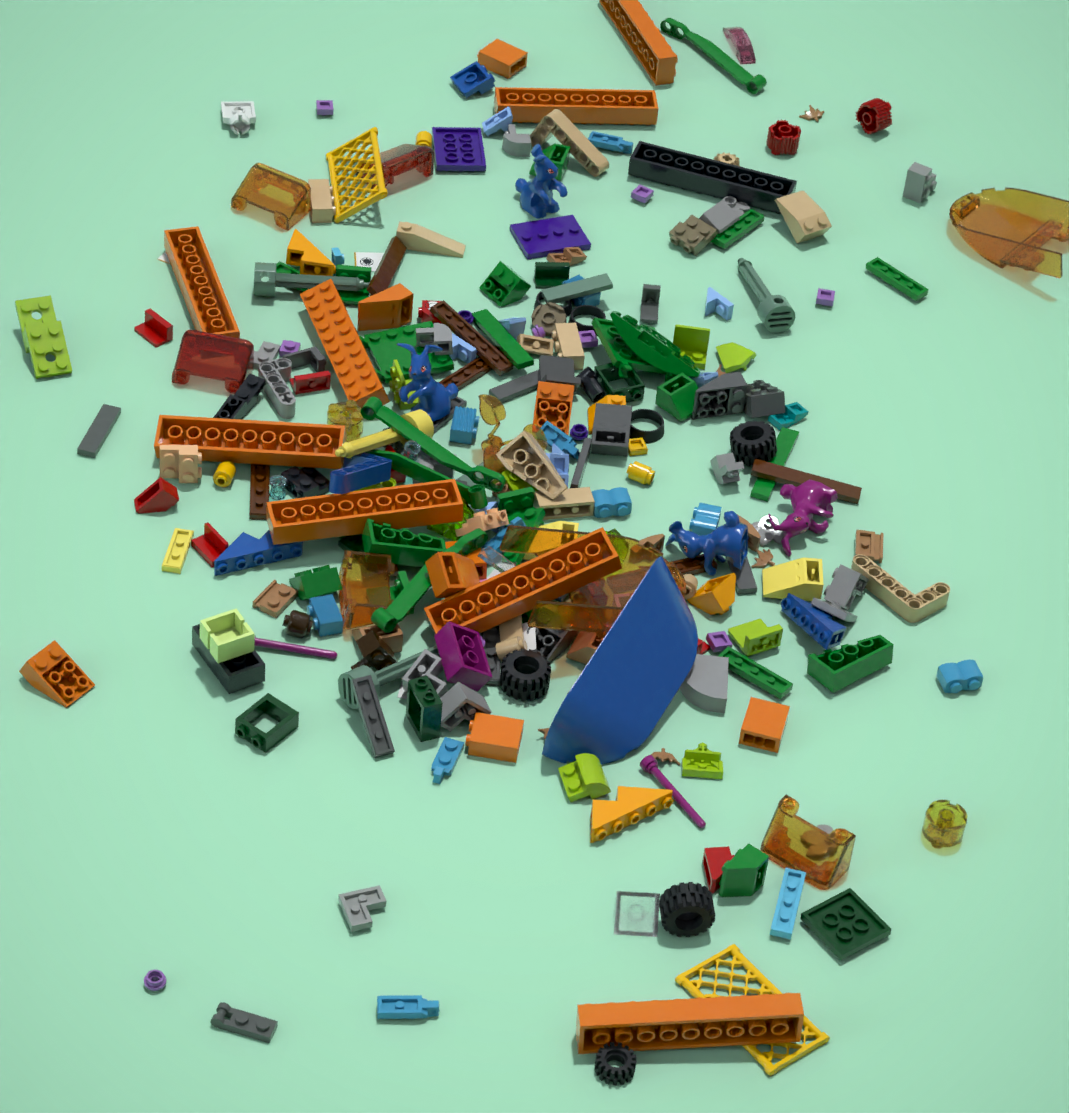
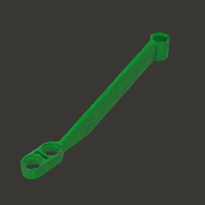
M666 18L660 23V28L664 33L677 39L687 38L737 81L745 85L750 93L756 94L766 86L767 82L764 76L760 74L755 77L752 76L714 43L691 32L685 24L672 18ZM666 22L669 23L670 29L666 27ZM678 28L683 31V35L679 33Z
M374 396L368 398L361 408L360 413L366 420L379 419L438 463L467 475L473 483L484 485L486 489L494 492L502 491L505 486L506 479L502 474L483 466L470 467L390 408L383 406L379 398ZM475 472H480L484 478H478ZM492 480L500 481L501 485H495Z
M376 449L365 452L391 459V469L421 483L451 479L396 452ZM456 481L463 503L471 505L473 509H482L488 505L484 485L477 484L469 487Z
M480 528L475 529L459 538L453 546L442 552H455L462 556L468 555L481 548L487 542L488 534ZM426 564L387 609L380 607L373 612L371 621L385 633L393 631L397 623L407 616L431 588L432 584Z

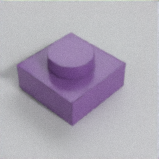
M316 100L317 115H333V100Z
M638 185L631 192V198L646 203L653 197L654 190Z
M818 288L816 304L833 306L835 291Z
M594 330L579 331L583 348L598 346V339Z
M283 340L279 356L283 357L285 354L300 351L301 343Z
M725 631L707 633L706 640L713 652L724 651L728 646L732 648L733 644Z

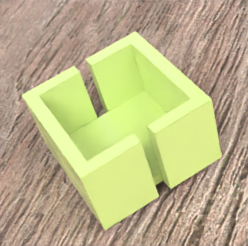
M237 608L200 620V639L206 648L210 649V653L217 663L254 651L255 633L245 622Z

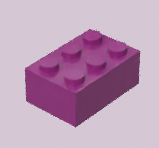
M448 621L434 635L448 682L454 684L460 682L478 692L492 678L479 632Z

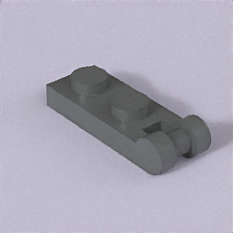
M225 1002L219 1003L216 1009L217 1014H214L210 1021L216 1028L266 1043H270L278 1025L276 1020L232 1008Z

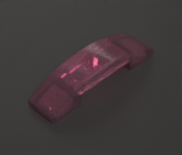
M741 27L723 28L727 39L732 40L737 50L736 56L740 64L756 63L754 50L745 30Z

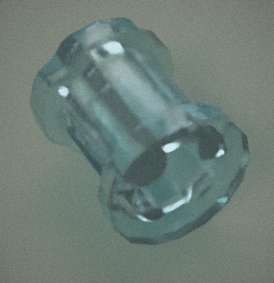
M410 440L405 443L404 451L401 455L416 462L417 454L420 453L421 447L416 441Z
M275 475L270 478L271 490L269 491V496L273 500H281L286 497L284 486L287 480L284 476Z

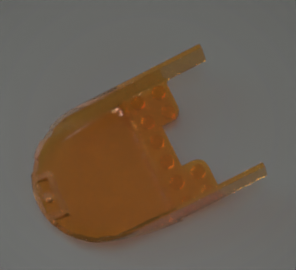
M1005 187V190L995 191V188L982 189L981 193L978 194L972 192L956 200L950 207L949 218L957 232L974 251L990 263L1002 269L1009 265L1056 278L1062 277V253L1041 247L1050 239H1056L1060 242L1069 240L1068 200L1018 188Z
M509 525L499 548L500 551L534 554L538 557L590 532ZM607 534L619 556L622 569L569 592L568 595L571 602L536 601L527 623L528 626L596 632L598 638H604L652 564L658 557H663V553L652 546L647 548L638 544L639 540ZM663 558L685 598L687 587L683 574L673 561L668 562Z

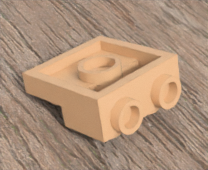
M160 445V477L179 478V483H198V478H202V467H198V464H202V453H198V445Z
M497 508L486 510L487 514L484 511L473 513L474 517L467 519V523H463L462 528L455 529L456 536H464L478 528L486 531L508 525L506 509L498 511Z

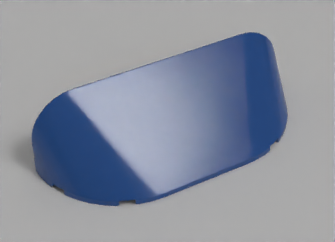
M662 556L658 557L652 564L568 692L549 728L542 755L561 763H567V761H577L575 755L589 753L598 757L601 765L624 758L628 752L638 749L647 740L688 676L697 654V627L694 617Z

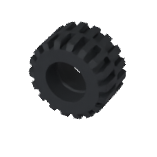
M747 421L739 424V426H735L730 432L731 453L733 452L736 462L743 461V464L750 466L753 465L755 459L769 462L771 458L776 456V435L774 428L770 424L763 421Z
M531 649L514 650L512 653H508L501 663L500 686L502 691L506 692V695L509 697L513 696V699H522L521 701H533L534 698H541L549 689L550 661H547L546 656H541L540 652H533Z
M682 882L679 885H672L670 889H666L664 894L660 896L659 908L662 926L671 935L676 934L678 937L697 936L701 932H706L707 928H711L712 923L715 922L712 893L708 891L706 886H702L700 883Z

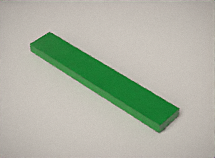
M487 309L472 313L473 321L518 370L534 365V359Z
M785 427L781 428L776 438L777 453L774 458H771L770 463L785 466L799 437V431ZM758 477L750 497L768 502L777 482Z

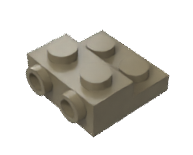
M691 215L684 223L679 222L669 232L670 241L674 245H679L687 253H692L695 256L718 234L717 229L694 215Z

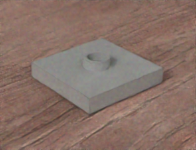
M813 598L811 602L813 606L844 621L854 623L858 617L842 609V605L834 601L829 603L822 599Z

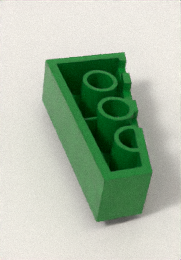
M368 518L362 533L366 561L423 567L425 562L437 552L446 550L445 540L424 533L416 535L405 528H402V531L390 528L391 524H375L374 520Z
M877 635L859 640L856 645L845 644L841 645V649L832 651L827 649L823 650V654L820 655L815 653L809 654L807 674L834 693L891 664L894 644L883 636Z

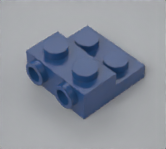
M477 61L450 76L451 82L466 98L477 91L482 95L495 87L493 75L491 73L488 74L485 66H481Z

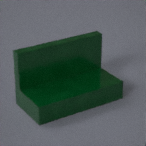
M535 262V287L547 289L562 285L563 281L569 279L570 263Z

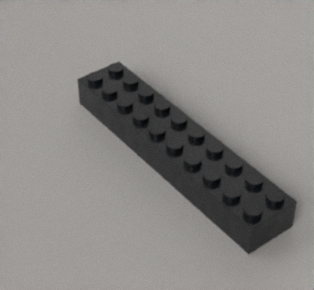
M642 141L638 142L633 151L628 169V175L637 178H644L652 182L691 190L715 198L723 199L726 196H732L736 199V202H744L748 206L776 212L777 214H781L775 200L795 193L797 184L795 180Z

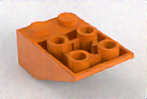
M399 283L359 301L357 330L399 328L412 322L413 293Z
M538 381L532 432L537 433L544 423L549 421L568 435L574 385Z
M437 552L425 562L435 598H447L480 583L474 560L455 552Z
M55 640L27 660L19 671L32 687L66 708L95 686Z

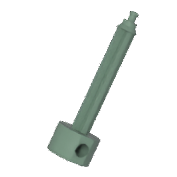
M739 258L738 271L743 275L761 302L757 310L760 320L771 333L785 332L795 321L794 310L785 297L771 295L750 261Z
M255 262L254 295L275 296L276 287L311 289L329 279H332L335 287L340 291L357 292L367 288L369 283L360 280L358 277L277 273V263ZM263 277L270 278L267 282L261 281Z
M435 644L434 647L427 649L431 653L440 657L437 644ZM422 652L376 672L368 666L362 665L341 674L338 678V689L342 700L351 709H358L350 681L368 675L372 677L379 699L381 695L380 686L403 677Z

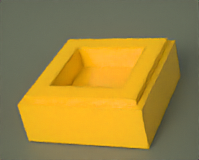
M643 438L629 439L628 453L630 456L648 453V448Z

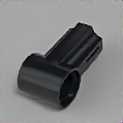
M586 367L576 377H581L580 387L586 392L590 400L595 403L604 398L606 393L597 381L598 376L590 367Z

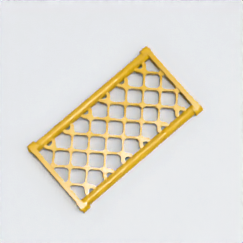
M376 127L369 129L326 154L331 186L333 188L332 196H334V206L336 207L335 223L344 221L348 217L388 196L384 183L377 138L378 129ZM367 145H371L367 150H364ZM356 152V155L353 158H350L352 154ZM362 153H365L362 158L358 159ZM373 154L368 160H366L368 155ZM343 160L340 165L335 166L339 161ZM348 161H350V163L348 164V166L344 167V165H345ZM371 164H375L371 169H368ZM341 170H344L341 175H337ZM372 174H376L372 179H369ZM342 180H345V182L342 185H338L341 183ZM366 183H369L366 188H362ZM373 184H378L373 189H370ZM359 192H362L359 197H356ZM345 200H348L345 205H341Z
M735 944L730 945L723 951L679 974L675 978V981L680 986H683L694 998L720 997L715 993L717 988L729 991V996L724 997H731V991H740L744 995L747 993L758 995L783 994L740 952V949ZM730 955L733 957L732 961L723 960ZM716 965V970H706L707 968ZM718 966H730L731 972H720ZM743 966L747 970L746 975L733 972L734 967ZM699 974V980H689L693 976ZM703 974L712 975L715 977V981H702L701 976ZM717 977L729 978L730 984L717 983ZM732 980H744L745 986H734ZM757 980L761 984L760 989H753L747 986L748 981ZM700 987H712L714 989L713 994L704 995L700 991ZM804 1015L802 1026L805 1029L801 1032L803 1044L791 1042L768 1044L771 1046V1051L762 1053L757 1049L758 1044L742 1046L764 1067V1071L769 1076H773L778 1071L826 1044L830 1037L825 1032H821ZM806 1038H816L811 1043L805 1044ZM773 1046L785 1047L787 1049L786 1054L774 1053ZM789 1048L799 1049L791 1055L789 1054ZM773 1058L782 1059L774 1065L771 1063Z

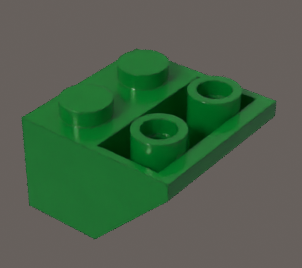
M554 143L542 150V152L558 168V175L554 178L561 181L569 164L571 147ZM533 162L529 174L536 176L534 170L535 162Z
M500 261L479 289L497 305L504 307L521 300L531 285L512 268Z
M680 373L657 387L655 404L679 421H683L692 415L695 391L698 389V386L694 380Z
M329 565L294 573L295 577L289 579L292 587L298 590L300 600L342 590L337 567L330 568Z
M749 843L743 849H739L730 861L727 860L722 867L723 874L719 882V896L746 897L755 894L764 885L769 856Z

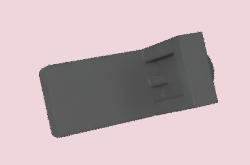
M643 284L641 322L658 323L660 285Z
M316 346L283 355V358H287L292 362V369L311 364L316 372L325 371L326 358Z

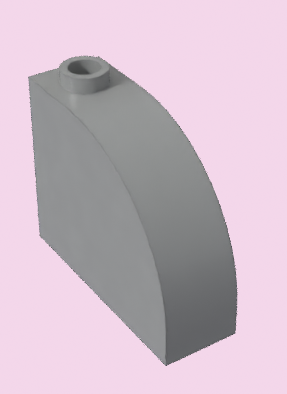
M696 654L694 664L680 687L684 697L701 709L725 713L729 657Z

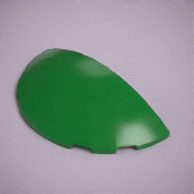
M611 312L612 321L622 339L644 361L663 371L676 375L683 373L686 376H699L700 369L697 367L694 369L693 367L695 362L687 355L681 356V349L648 325H638V321L629 315L621 317L620 312Z

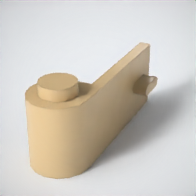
M522 615L499 624L501 642L496 643V652L501 662L508 653H512L514 650H527V643L524 640Z

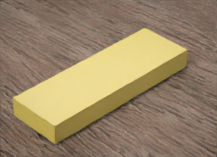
M180 528L174 529L162 563V571L181 574L191 540L194 537V531Z

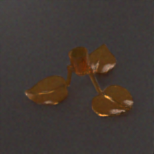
M482 394L479 395L480 415L488 425L496 424L491 433L488 434V439L484 440L481 444L484 451V467L501 474L507 469L496 454L502 446L507 445L512 440L503 442L499 436H494V433L500 426V421L505 419L506 411L500 400L494 396ZM528 424L524 427L523 431L531 433L542 449L545 450L548 442L542 429L535 424Z

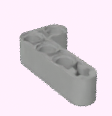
M279 358L259 364L258 377L266 380L263 390L279 416L284 419H290L295 416L296 399L285 382L291 378L292 362L287 358Z

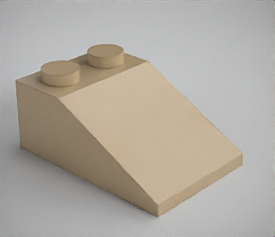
M803 190L775 200L797 244L822 236L832 227L826 213Z

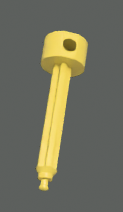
M419 409L400 415L430 438L433 437V422L425 411ZM390 428L353 441L344 442L335 451V455L337 457L351 458L352 456L395 442H399L401 446L406 448L415 445Z

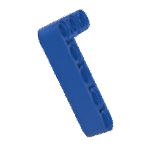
M365 452L351 458L344 457L343 468L330 472L329 492L345 494L390 480L392 460Z

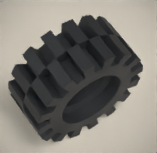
M610 1042V1047L604 1044L603 1048L600 1047L598 1049L595 1060V1073L597 1076L600 1075L599 1079L601 1081L606 1079V1084H609L611 1081L613 1086H617V1082H620V1085H624L625 1081L628 1083L633 1078L636 1067V1055H634L632 1049L629 1050V1046L625 1045L623 1048L622 1043L618 1042V1046H615L614 1042ZM619 1061L624 1066L613 1067L609 1065L607 1062Z

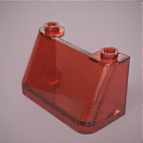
M402 144L380 153L385 188L389 183H394V176L415 168L425 177L433 175L434 151L428 146ZM371 164L368 169H371L375 164ZM372 174L369 179H372L376 174Z
M187 330L181 340L172 373V383L186 384L190 380V375L225 381L226 390L231 394H235L249 373L252 374L254 346L245 339L197 330Z

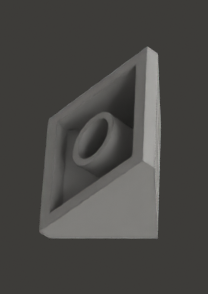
M721 200L704 212L699 218L717 229L718 234L740 220L739 216L724 200Z

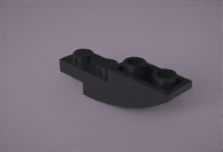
M249 373L236 393L229 395L213 418L242 420L258 402L257 396L266 385V380Z

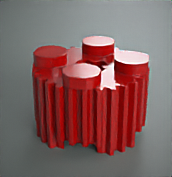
M874 98L859 106L860 108H858L859 110L855 116L857 117L856 120L861 123L862 128H865L863 129L865 133L873 134L891 126L892 113L890 112L891 105L889 102H885L880 98Z
M778 120L774 125L772 124L768 129L766 142L771 153L774 155L783 153L796 154L799 147L801 128L797 125L792 126L786 120Z

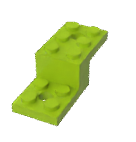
M51 295L16 300L15 307L25 351L30 353L35 378L71 374L72 367L61 320H56ZM38 312L42 317L36 320L31 314ZM51 354L55 357V361L49 362L45 356Z

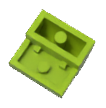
M582 753L575 755L577 761L558 768L570 802L589 795L593 800L611 792L601 762L593 754Z

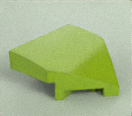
M733 342L716 347L726 373L740 368L746 371L747 364L756 357L755 352Z
M703 742L698 744V748L694 750H685L684 758H682V776L723 779L721 753L710 751L707 749V744Z

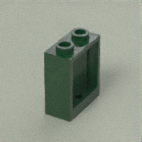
M613 363L594 366V372L598 376L597 381L605 391V396H626V403L643 399L645 384L634 369L627 371L628 378H624L630 387L613 390L609 382L623 379L619 376V368L615 367Z
M428 676L408 680L406 717L420 742L440 738L443 706L440 697Z
M269 693L235 719V733L265 753L299 726V712ZM264 713L279 722L267 733L251 724Z

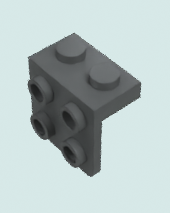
M541 355L539 358V381L574 385V392L580 386L581 377H574L573 359Z

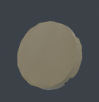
M552 302L537 306L531 316L532 326H542L546 336H551V332L555 329V323L567 322L564 309Z

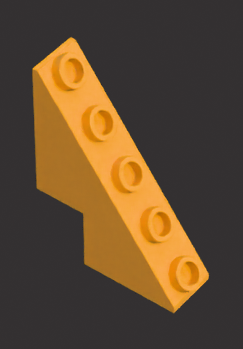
M295 229L287 248L286 264L300 266V274L333 276L336 273L335 265Z
M618 786L616 801L593 799L590 843L601 841L605 837L617 833L631 824L634 825L662 809L669 808L674 802L672 799L673 790Z

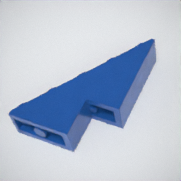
M269 530L260 539L243 532L214 561V575L218 576L299 557L302 555L303 541L273 545Z
M788 593L787 597L781 602V611L824 649L827 650L840 645L847 627L833 621V615Z

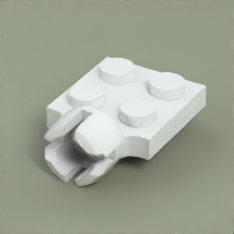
M254 101L221 102L223 123L230 124V128L235 134L239 135L238 131H241L242 135L247 133L250 129V124L256 123Z

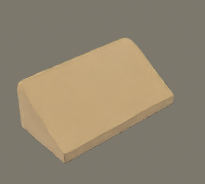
M519 334L517 336V342L527 353L553 356V339Z

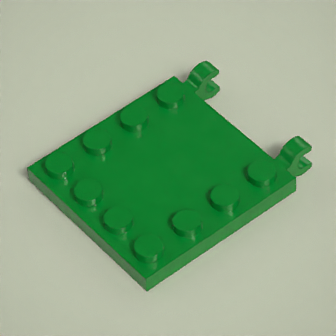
M593 319L591 324L615 367L619 368V376L621 378H628L627 371L632 369L661 373L665 375V382L677 376L654 367L639 357L622 339L612 320Z
M432 321L364 335V338L359 336L365 349L368 348L378 368L375 370L380 381H384L385 384H389L392 381L390 367H393V360L398 361L404 379H411L409 376L411 353L406 348L397 346V343L409 344L414 347L417 354L421 355L425 346L417 347L416 328H434ZM435 352L428 354L432 367L431 374L454 370V363L450 355H435Z

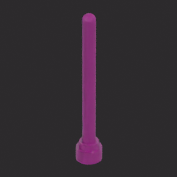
M256 636L254 640V646L330 659L337 658V653L331 650L256 638Z
M652 755L644 757L640 762V767L644 772L653 774L665 789L673 790L672 797L699 828H704L706 825L705 821L658 769L657 760Z

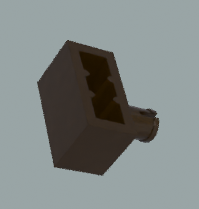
M371 630L356 641L364 658L352 665L351 669L365 665L369 668L375 667L377 670L397 663L398 660L392 649Z

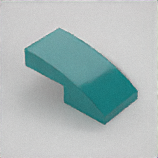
M798 402L785 405V413L769 415L768 421L780 431L782 427L788 428L808 415L809 411Z

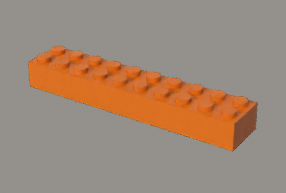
M599 0L654 84L657 86L673 83L676 76L677 55L655 26L653 20L648 16L642 4L638 0Z
M495 87V114L509 106L513 116L512 122L540 123L543 117L554 109H558L572 123L614 125L657 124L658 104L655 90Z
M199 227L164 230V248L204 353L239 349L240 331Z
M332 279L301 293L300 296L357 418L362 416L360 410L370 397L379 398L382 405L389 403L390 400Z
M159 415L154 449L156 457L160 458V445H198V453H202V461H231L232 463L341 469L343 468L344 457H337L335 451L346 442L347 436L345 426Z
M455 479L352 491L345 494H328L266 502V520L273 545L362 534L367 518L374 520L375 524H391L390 528L394 529L463 521V501Z
M602 527L424 608V611L435 634L448 621L482 633L622 569L619 556Z
M800 993L577 1005L576 1039L578 1054L597 1053L600 1047L603 1048L604 1044L610 1047V1042H614L615 1046H618V1042L622 1043L623 1048L627 1045L629 1050L632 1049L633 1051L800 1042L804 1011Z

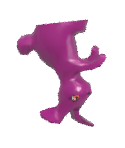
M809 479L797 487L792 484H785L780 490V495L784 499L791 500L794 513L788 515L780 525H777L771 515L768 514L774 531H784L781 543L783 551L789 557L792 555L789 539L805 533L807 530L816 534L824 533L829 527L827 520L822 524L816 523L813 520L814 515L826 518L834 516L831 503L837 501V492L821 482Z

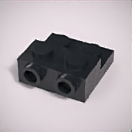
M297 466L281 472L280 484L295 498L320 496L329 492L330 481L315 468L303 467L299 469Z

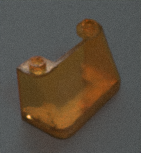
M256 163L250 168L233 195L231 207L239 211L244 210L247 207V203L273 213L276 225L289 231L310 212L311 187L302 179L265 164Z
M344 551L339 571L342 590H339L340 613L343 618V629L351 630L374 624L371 621L373 612L380 607L387 609L394 601L390 597L389 578L390 575L394 574L395 567L394 563H391V555Z
M786 794L777 805L762 840L760 851L767 854L769 860L784 869L790 868L806 872L804 881L820 890L830 889L849 870L856 835L841 828L835 829L828 834L796 815L799 811V803Z

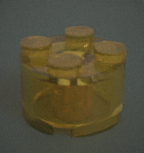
M354 400L330 404L327 411V425L345 426L346 442L359 439L360 435L363 434L364 418L360 413L361 407Z
M937 800L929 805L925 814L922 832L934 848L952 847L962 842L968 817L965 809L959 804H950L949 800Z

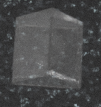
M616 891L614 934L657 937L660 893Z

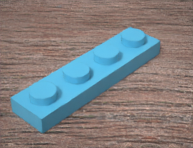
M785 868L770 935L791 940L806 872Z

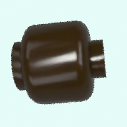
M293 610L290 615H285L282 626L286 627L285 633L287 635L302 639L305 635H309L313 621L310 620L309 614Z

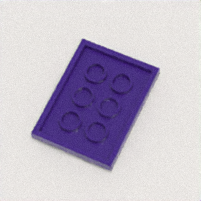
M432 127L436 171H486L481 128Z
M573 215L510 224V232L527 260L547 257L548 253H563L565 247H579L582 251L591 249L590 241Z

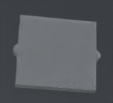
M490 546L486 549L483 548L478 554V557L501 573L516 567L514 563Z

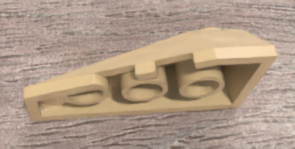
M399 222L396 236L406 246V250L463 258L466 245L418 224Z
M521 432L496 454L506 469L553 500L568 488L542 447L529 432Z

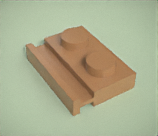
M856 529L855 555L862 554L872 561L875 560L882 563L884 533L879 535L872 531Z
M273 580L253 601L252 607H258L260 611L277 618L298 597V590L283 583L278 584L276 580Z

